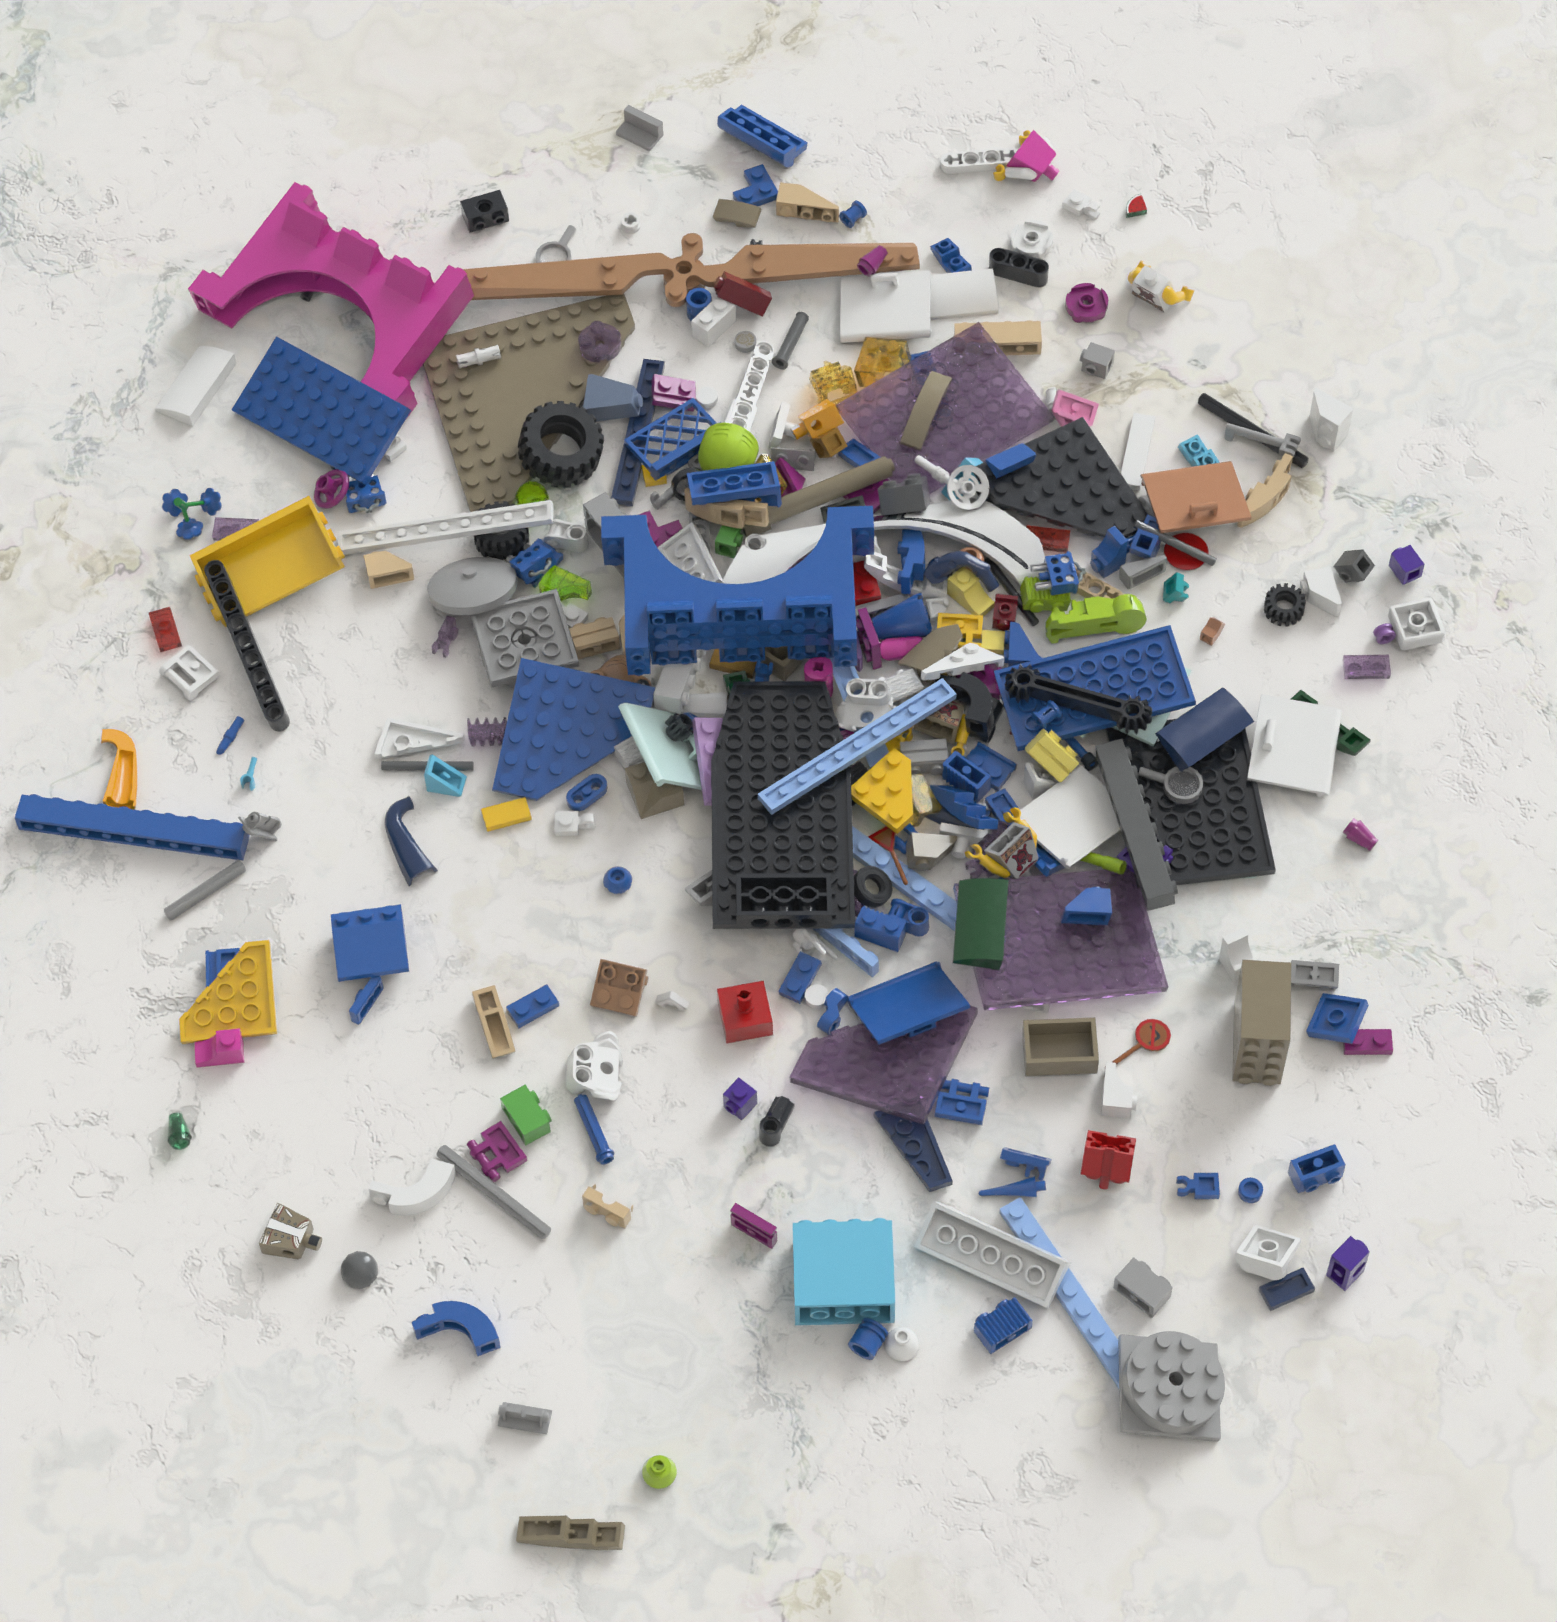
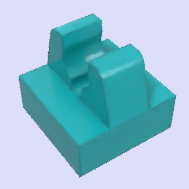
M1176 572L1164 581L1163 601L1168 603L1173 601L1183 602L1189 597L1188 594L1183 592L1189 588V584L1184 581L1183 574Z

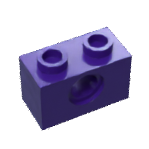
M1350 1236L1331 1255L1326 1276L1346 1291L1365 1270L1370 1253L1367 1246L1361 1240H1356Z

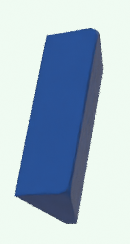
M1021 443L987 458L985 461L995 477L999 478L1034 462L1036 453L1024 443Z

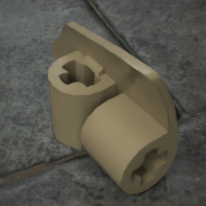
M958 624L934 629L898 662V665L916 669L918 676L921 678L922 670L958 650V643L963 638ZM935 679L925 680V682L933 684Z

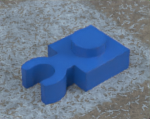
M1194 1173L1193 1179H1189L1187 1176H1178L1176 1179V1184H1184L1186 1188L1177 1189V1196L1184 1197L1189 1193H1194V1199H1219L1220 1197L1218 1173Z

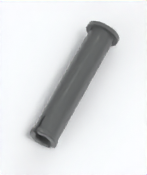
M796 313V317L777 355L772 358V364L776 368L784 370L788 367V360L809 320V316L806 313Z

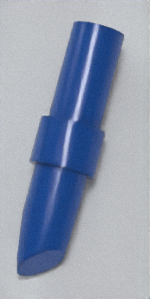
M237 716L230 728L227 729L217 748V754H223L230 743L234 741L237 732L245 721L243 718Z

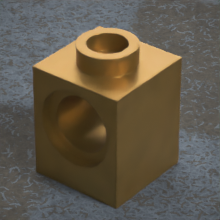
M838 427L814 439H809L819 458H830L847 447Z

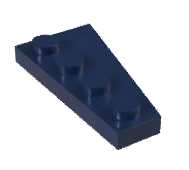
M920 1098L873 1113L874 1118L929 1192L953 1185V1180Z

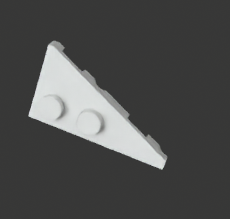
M968 643L922 670L921 679L924 681L939 679L940 673L950 671L953 676L960 675L963 672L984 670L986 664L991 663L1001 667L1004 665L1005 657L979 647L975 643Z
M387 718L374 755L375 759H384L462 744L465 738L463 733Z

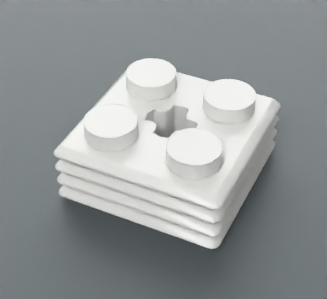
M1432 598L1389 607L1388 618L1393 626V631L1396 633V639L1402 651L1444 641L1445 630Z

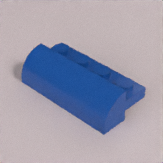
M740 105L736 109L730 107L718 116L717 125L721 130L785 167L793 166L794 158L807 149L808 142L744 105Z

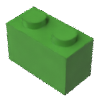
M526 1084L500 1098L502 1110L525 1146L551 1132L549 1123L552 1120L546 1109L542 1110L540 1108L537 1094L534 1090L529 1091Z

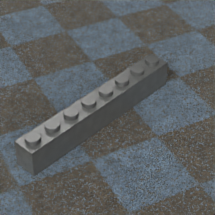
M1123 739L1096 745V759L1147 911L1175 904V895L1178 894L1175 880H1170L1171 869L1169 862H1164L1162 856L1165 855L1163 844L1161 841L1157 842L1156 836H1158L1156 824L1155 822L1151 823L1149 819L1152 816L1148 803L1144 804L1143 798H1145L1142 784L1138 785L1136 779H1139L1136 766H1131L1132 754L1129 746L1125 747Z

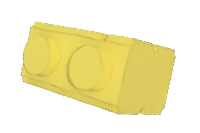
M1042 729L1027 744L1025 750L1056 780L1062 782L1078 766L1079 762L1075 758L1078 754L1069 745L1064 748L1059 743L1061 738L1054 731L1051 730L1048 733L1045 729Z

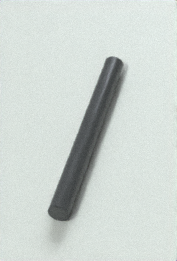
M1136 520L1133 528L1137 530L1139 528L1158 535L1160 541L1211 566L1216 562L1217 558L1166 533H1160L1159 530L1139 520Z
M382 761L381 769L425 770L428 761ZM444 761L456 770H474L473 761Z

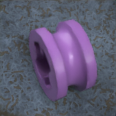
M1390 623L1379 625L1373 631L1378 644L1389 643L1396 637V633L1393 631V626Z

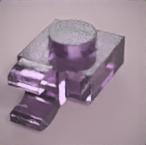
M446 616L438 632V638L432 644V654H436L438 649H444L442 652L443 657L446 658L449 655V645L452 640L454 641L457 638L459 632L454 617Z

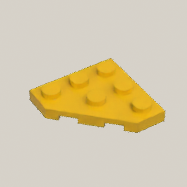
M893 748L851 786V799L897 834L913 820L911 760Z

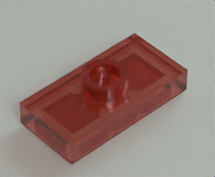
M1026 525V528L1040 539L1043 550L1064 553L1068 551L1071 530Z
M166 607L149 612L160 652L181 647V640L171 608Z

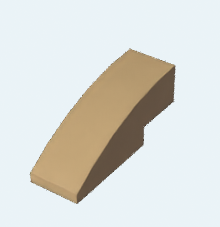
M495 985L472 991V997L492 1059L516 1052Z

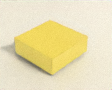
M982 630L981 647L996 654H1004L1005 631Z

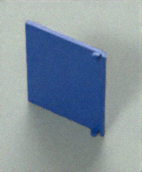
M937 961L848 996L847 1000L851 1009L878 1045L908 1034L911 1038L935 1028L937 1021L971 1008L968 1001L944 973L940 962Z

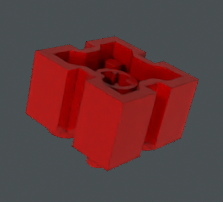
M1088 1130L1081 1175H1085L1089 1179H1100L1099 1188L1104 1190L1108 1189L1109 1181L1117 1184L1129 1183L1136 1138L1120 1135L1113 1137L1107 1136V1133Z

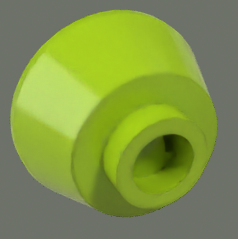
M663 1455L649 1458L642 1468L644 1481L647 1485L656 1489L670 1486L677 1475L675 1463Z

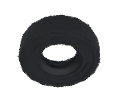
M867 866L861 868L854 875V895L861 904L876 908L884 905L890 899L893 891L892 882L883 870L875 866ZM867 879L873 880L879 888L878 894H872L867 890L865 886Z

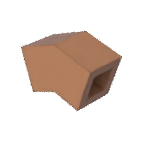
M1210 617L1200 633V640L1212 646L1221 634L1225 623Z

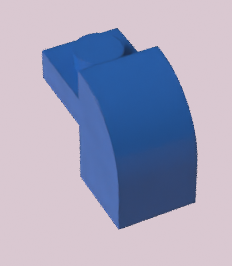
M1147 515L1144 523L1159 530L1155 517ZM1138 528L1130 547V553L1144 559L1156 557L1161 543L1159 536Z

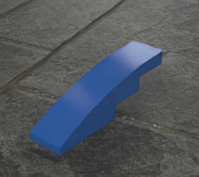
M950 785L929 786V790L940 804L962 822L977 829L998 828L997 819L985 816L986 806L973 802L974 793Z

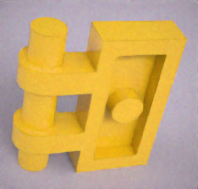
M938 613L937 628L958 624L963 638H966V642L958 643V649L968 643H975L972 642L973 639H982L983 615Z

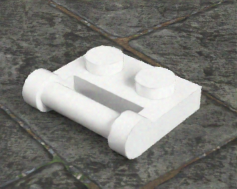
M190 645L181 650L159 669V673L165 678L168 677L182 690L184 696L189 701L195 699L201 690L219 677V672ZM178 667L195 683L189 686L174 672V669Z

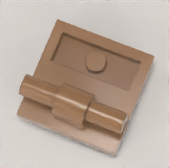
M600 959L590 1005L637 1016L643 988L648 983V976H646L648 970Z

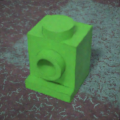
M721 525L715 539V554L734 559L738 553L737 547H740L743 541L742 529Z

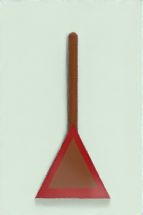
M885 826L868 836V838L890 851L903 884L907 885L908 881L894 851L896 833Z

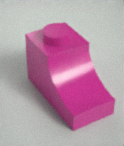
M240 1028L216 1031L213 1037L195 1042V1064L197 1068L245 1063L244 1041Z

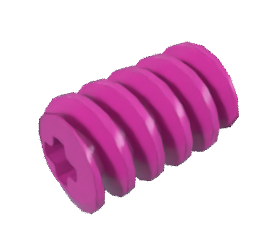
M826 657L809 659L804 666L805 681H825L831 698L833 694V665L831 660Z

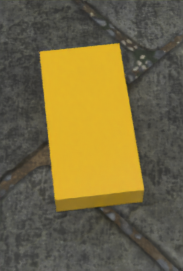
M526 797L481 809L487 832L532 820Z

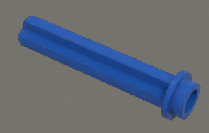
M580 1094L574 1099V1103L597 1154L596 1160L602 1165L608 1164L614 1160L613 1156L615 1153L609 1148L587 1095Z

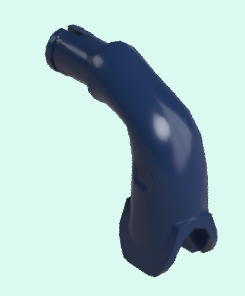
M964 551L950 552L941 557L937 556L929 561L925 569V576L932 584L943 582L949 577L950 573L961 567H968L972 570L975 577L980 578L988 592H992L1000 585L990 571L991 567L988 563Z

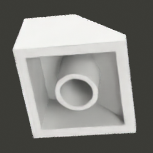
M1315 388L1313 392L1309 417L1315 441L1322 447L1334 452L1348 436L1353 408L1318 388Z

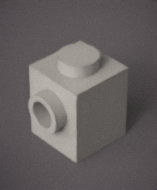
M1090 342L1087 350L1083 349L1079 361L1082 362L1081 371L1106 379L1114 363L1115 350Z

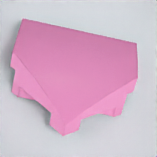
M1057 390L1051 411L1061 427L1081 417L1085 419L1090 427L1093 425L1099 404L1071 393Z

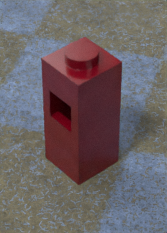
M725 271L721 277L718 276L714 284L717 297L762 317L772 300L770 291Z

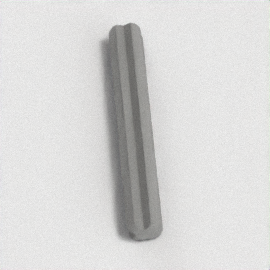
M240 860L235 861L164 909L166 917L169 920L175 919L244 873L246 869Z

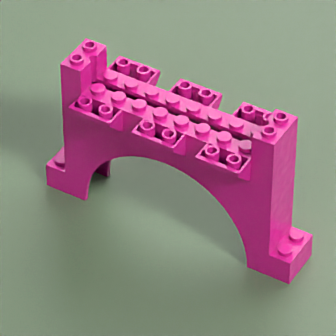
M294 182L221 277L214 272L209 273L202 270L193 281L188 290L198 310L232 329L252 309L281 295L312 291L328 293L346 299L365 312L375 327L373 357L361 382L408 407L412 412L418 403L414 396L415 393L410 386L411 379L474 297L467 273L459 267L454 268L448 265L434 284L430 271L422 266L420 268L415 266L408 258H401L397 255H394L390 260L384 258L379 250L378 243L373 239H365L354 229L349 230L342 227L339 232L333 230L329 226L327 216L319 210L313 190L305 184L300 185Z

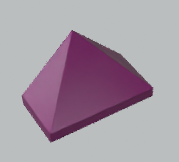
M779 458L775 462L780 483L781 497L802 489L806 478L783 458Z

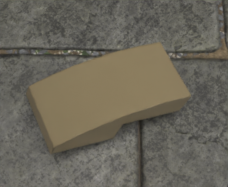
M719 199L713 218L719 222H734L737 227L755 228L762 209L744 202Z

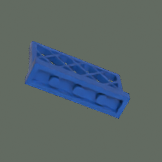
M691 398L624 439V444L649 470L653 479L657 481L661 477L668 476L686 465L692 457L699 453L700 444L706 431L698 429L699 422L708 423L710 426L717 423L694 398ZM693 407L698 412L697 416L685 415V410ZM670 419L681 420L680 427L667 425V422ZM683 420L695 421V429L682 427ZM654 429L664 430L663 437L650 436V432ZM666 431L679 432L678 439L665 438ZM681 433L694 434V438L690 441L680 440ZM644 440L646 441L645 448L636 447L633 442ZM649 441L662 443L661 450L648 448ZM664 443L677 445V448L673 451L663 450ZM647 454L660 455L659 460L651 464L646 458Z

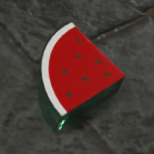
M1142 193L1135 195L1128 201L1126 218L1147 214V207Z

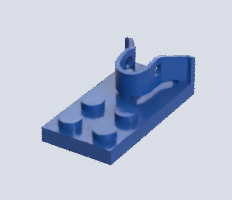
M774 461L687 473L692 505H706L708 503L728 502L736 499L755 502L757 498H761L760 503H768V506L781 507L782 505L780 483Z

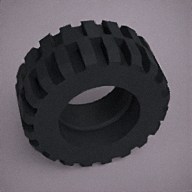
M557 401L556 404L547 402L544 404V407L540 405L534 408V411L529 413L525 422H523L518 441V456L520 460H523V468L525 470L529 469V475L534 479L536 477L539 478L540 483L545 485L546 482L552 484L551 487L558 488V485H563V488L571 487L572 483L579 485L583 483V479L588 480L598 467L604 443L602 428L599 423H596L597 419L595 416L587 414V409L584 407L578 408L572 402L570 404H564V401ZM553 433L565 434L576 441L580 451L572 455H558L548 450L541 439Z

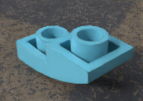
M1198 434L1178 445L1179 450L1192 467L1220 463L1212 449L1207 450Z

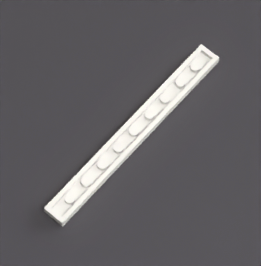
M551 500L341 531L338 532V546H340L343 554L346 555L553 524V503Z

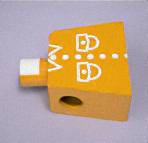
M826 399L799 415L798 418L801 423L792 427L791 431L796 440L805 435L814 439L842 425L844 421L835 404ZM816 420L815 425L811 426V423Z

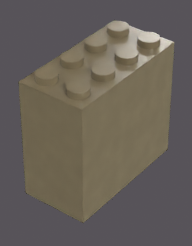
M1242 960L1234 1001L1232 1081L1241 1084L1263 1083L1267 1086L1281 1084L1290 1045L1291 963Z

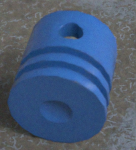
M694 288L687 293L686 308L687 317L690 321L712 302L711 293L708 290Z
M863 1318L854 1335L849 1340L848 1346L858 1356L867 1360H873L888 1336V1331L877 1321Z

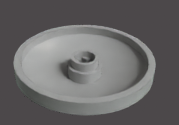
M472 557L450 563L438 570L431 577L427 590L430 602L436 609L453 615H473L490 611L508 601L517 589V577L514 568L503 560L492 557Z

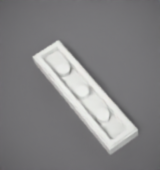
M1139 413L1133 414L1121 474L1131 489L1140 491L1142 482L1140 475L1144 474L1155 416Z

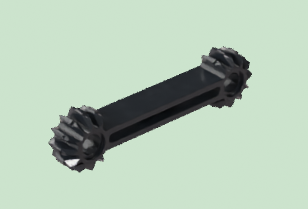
M1021 663L1019 669L1012 667L1010 670L1011 674H1006L1005 690L1008 692L1010 699L1016 697L1018 703L1022 699H1025L1028 703L1029 698L1045 702L1051 700L1059 706L1115 721L1119 730L1125 728L1126 734L1134 730V733L1137 735L1138 729L1145 731L1147 724L1152 722V708L1149 706L1147 699L1141 701L1139 695L1135 699L1128 695L1127 700L1066 684L1040 676L1038 668L1032 670L1030 664L1026 668H1023ZM1136 713L1137 715L1130 716L1129 714Z

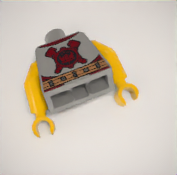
M1014 807L1010 809L1011 813L1006 812L1003 814L1004 820L1012 824L984 850L986 855L982 854V848L979 845L973 844L970 846L975 849L976 854L973 855L971 852L966 851L965 856L969 859L977 858L980 860L979 864L1002 878L1010 877L1025 882L1032 876L1029 868L1038 860L1036 850L1037 834L1025 820L1020 819V809Z

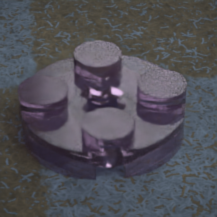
M593 321L579 335L578 345L580 352L585 359L592 362H600V360L607 359V361L612 360L621 350V334L612 325L602 323L601 321ZM602 340L604 341V344L600 343L596 345V341Z

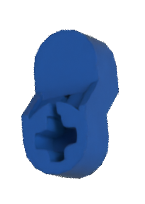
M835 988L826 996L824 1002L826 1012L819 1019L817 1028L827 1035H831L840 1026L841 1018L839 1012L845 1006L848 995Z

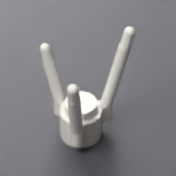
M796 929L794 931L793 937L796 941L793 943V946L798 954L800 951L803 952L802 948L808 950L815 946L822 955H825L827 952L833 959L838 958L811 929Z

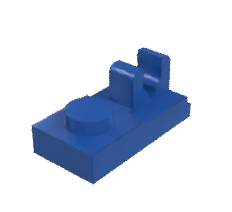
M1007 1147L1002 1149L1000 1159H1004L1005 1164L1019 1167L1020 1164H1027L1025 1177L1028 1178L1030 1177L1031 1170L1037 1167L1039 1171L1038 1180L1040 1181L1044 1179L1046 1169L1052 1161L1050 1158Z

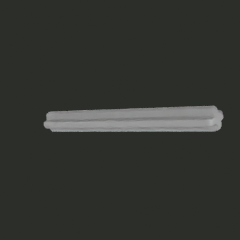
M443 1145L438 1149L436 1154L438 1158L446 1163L454 1164L457 1173L541 1239L549 1236L551 1227L447 1145Z

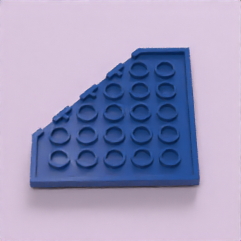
M521 658L492 791L538 801L549 792L570 781L576 775L586 771L608 755L615 752L614 746L632 736L618 706L623 703H630L651 708L655 687Z

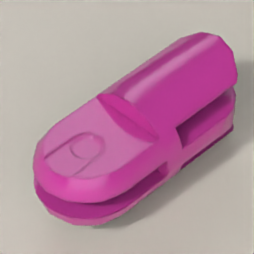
M915 636L884 639L880 642L881 658L888 661L901 660L923 638Z

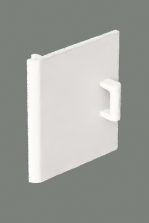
M930 270L871 274L869 277L865 275L841 276V343L931 337Z
M1261 694L1247 780L1317 793L1318 797L1323 795L1329 797L1342 711L1338 708Z
M1080 766L1062 782H1058L1020 810V819L1025 820L1037 834V843L1065 868H1070L1120 831L1106 786L1083 766Z

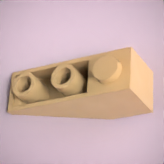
M780 182L776 199V215L839 223V206L802 185Z

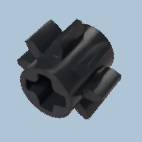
M675 713L665 721V724L668 725L665 732L673 741L680 739L683 742L694 733L690 729L693 726L692 720L683 713L680 715Z

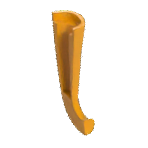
M102 729L101 744L108 742L117 748L103 804L117 808L123 806L135 810L137 795L135 745L132 739L122 731Z

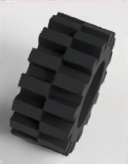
M1284 583V587H1281V584H1277L1276 588L1274 586L1270 588L1265 597L1264 613H1266L1267 619L1271 618V623L1274 624L1278 621L1277 626L1285 623V627L1290 625V622L1292 625H1295L1297 620L1300 621L1302 619L1306 600L1304 593L1301 594L1302 590L1300 588L1295 590L1296 586L1293 584L1290 588L1288 583ZM1282 600L1289 601L1293 604V608L1282 609L1276 603Z

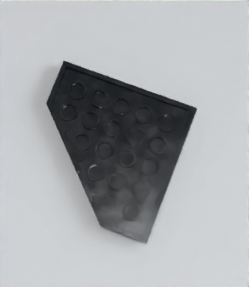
M1083 417L1025 443L1026 446L1036 453L1034 462L999 478L995 477L986 462L976 466L987 476L989 482L988 496L996 507L1002 509L1005 507L1016 510L1018 514L1031 518L1036 516L1046 519L1048 523L1057 526H1069L1077 529V532L1093 537L1094 535L1105 537L1107 530L1115 526L1127 538L1137 532V529L1133 528L1135 521L1139 520L1144 523L1148 515ZM974 473L979 483L981 484L979 477Z

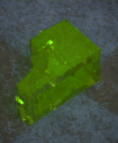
M556 565L550 568L538 583L540 593L557 589L560 601L569 598L588 600L592 595L591 581Z

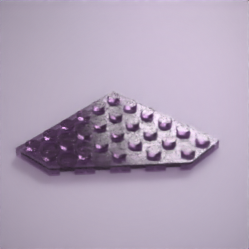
M970 1006L971 1008L937 1021L936 1027L911 1038L908 1034H905L878 1045L863 1023L853 1027L848 1025L831 1031V1035L820 1039L818 1037L812 1038L807 1041L789 1077L790 1083L924 1125L978 1014V1008Z

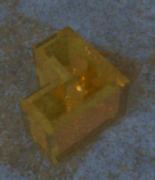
M865 337L854 369L858 386L879 389L885 372L906 374L911 359L907 341Z

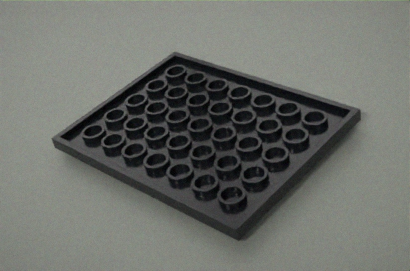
M1175 719L1167 720L1164 727L1173 722ZM1106 728L1108 742L1123 739L1125 747L1129 746L1132 754L1130 763L1131 766H1136L1138 773L1141 767L1162 774H1167L1169 770L1177 767L1160 741H1156L1155 745L1151 746L1115 728ZM1246 728L1190 766L1198 771L1203 780L1202 793L1192 803L1180 804L1170 800L1164 792V783L1142 776L1136 779L1138 785L1142 784L1144 789V804L1148 803L1152 816L1149 819L1151 823L1155 822L1158 831V836H1156L1157 842L1161 841L1163 847L1166 845L1173 850L1171 854L1173 860L1169 863L1171 869L1169 877L1171 881L1175 880L1176 885L1275 874L1276 868L1258 784L1256 781L1247 780L1251 752ZM1179 772L1170 777L1171 779L1168 783L1170 790L1179 796L1192 795L1198 789V783L1193 774L1190 776ZM1133 873L1136 890H1140L1136 875Z

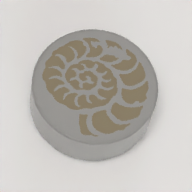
M742 331L736 335L735 347L738 351L748 353L755 349L756 336L752 332Z

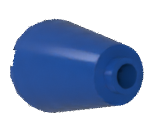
M922 593L915 594L872 618V624L878 640L898 637H926L932 632L926 605L923 603Z

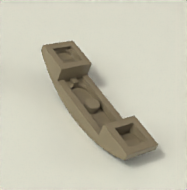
M931 371L913 407L900 444L921 451L942 398L945 397L950 386L951 377Z

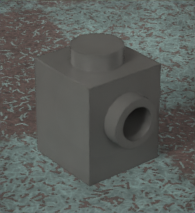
M1364 549L1344 551L1333 567L1338 572L1339 577L1347 583L1364 581L1375 565Z

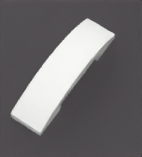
M874 552V555L864 556V568L874 578L901 592V584L897 583L898 572L902 571L901 569L888 565L887 556ZM926 576L923 581L914 580L910 595L922 593V596L927 598L946 597L948 580L946 579L938 584H932Z

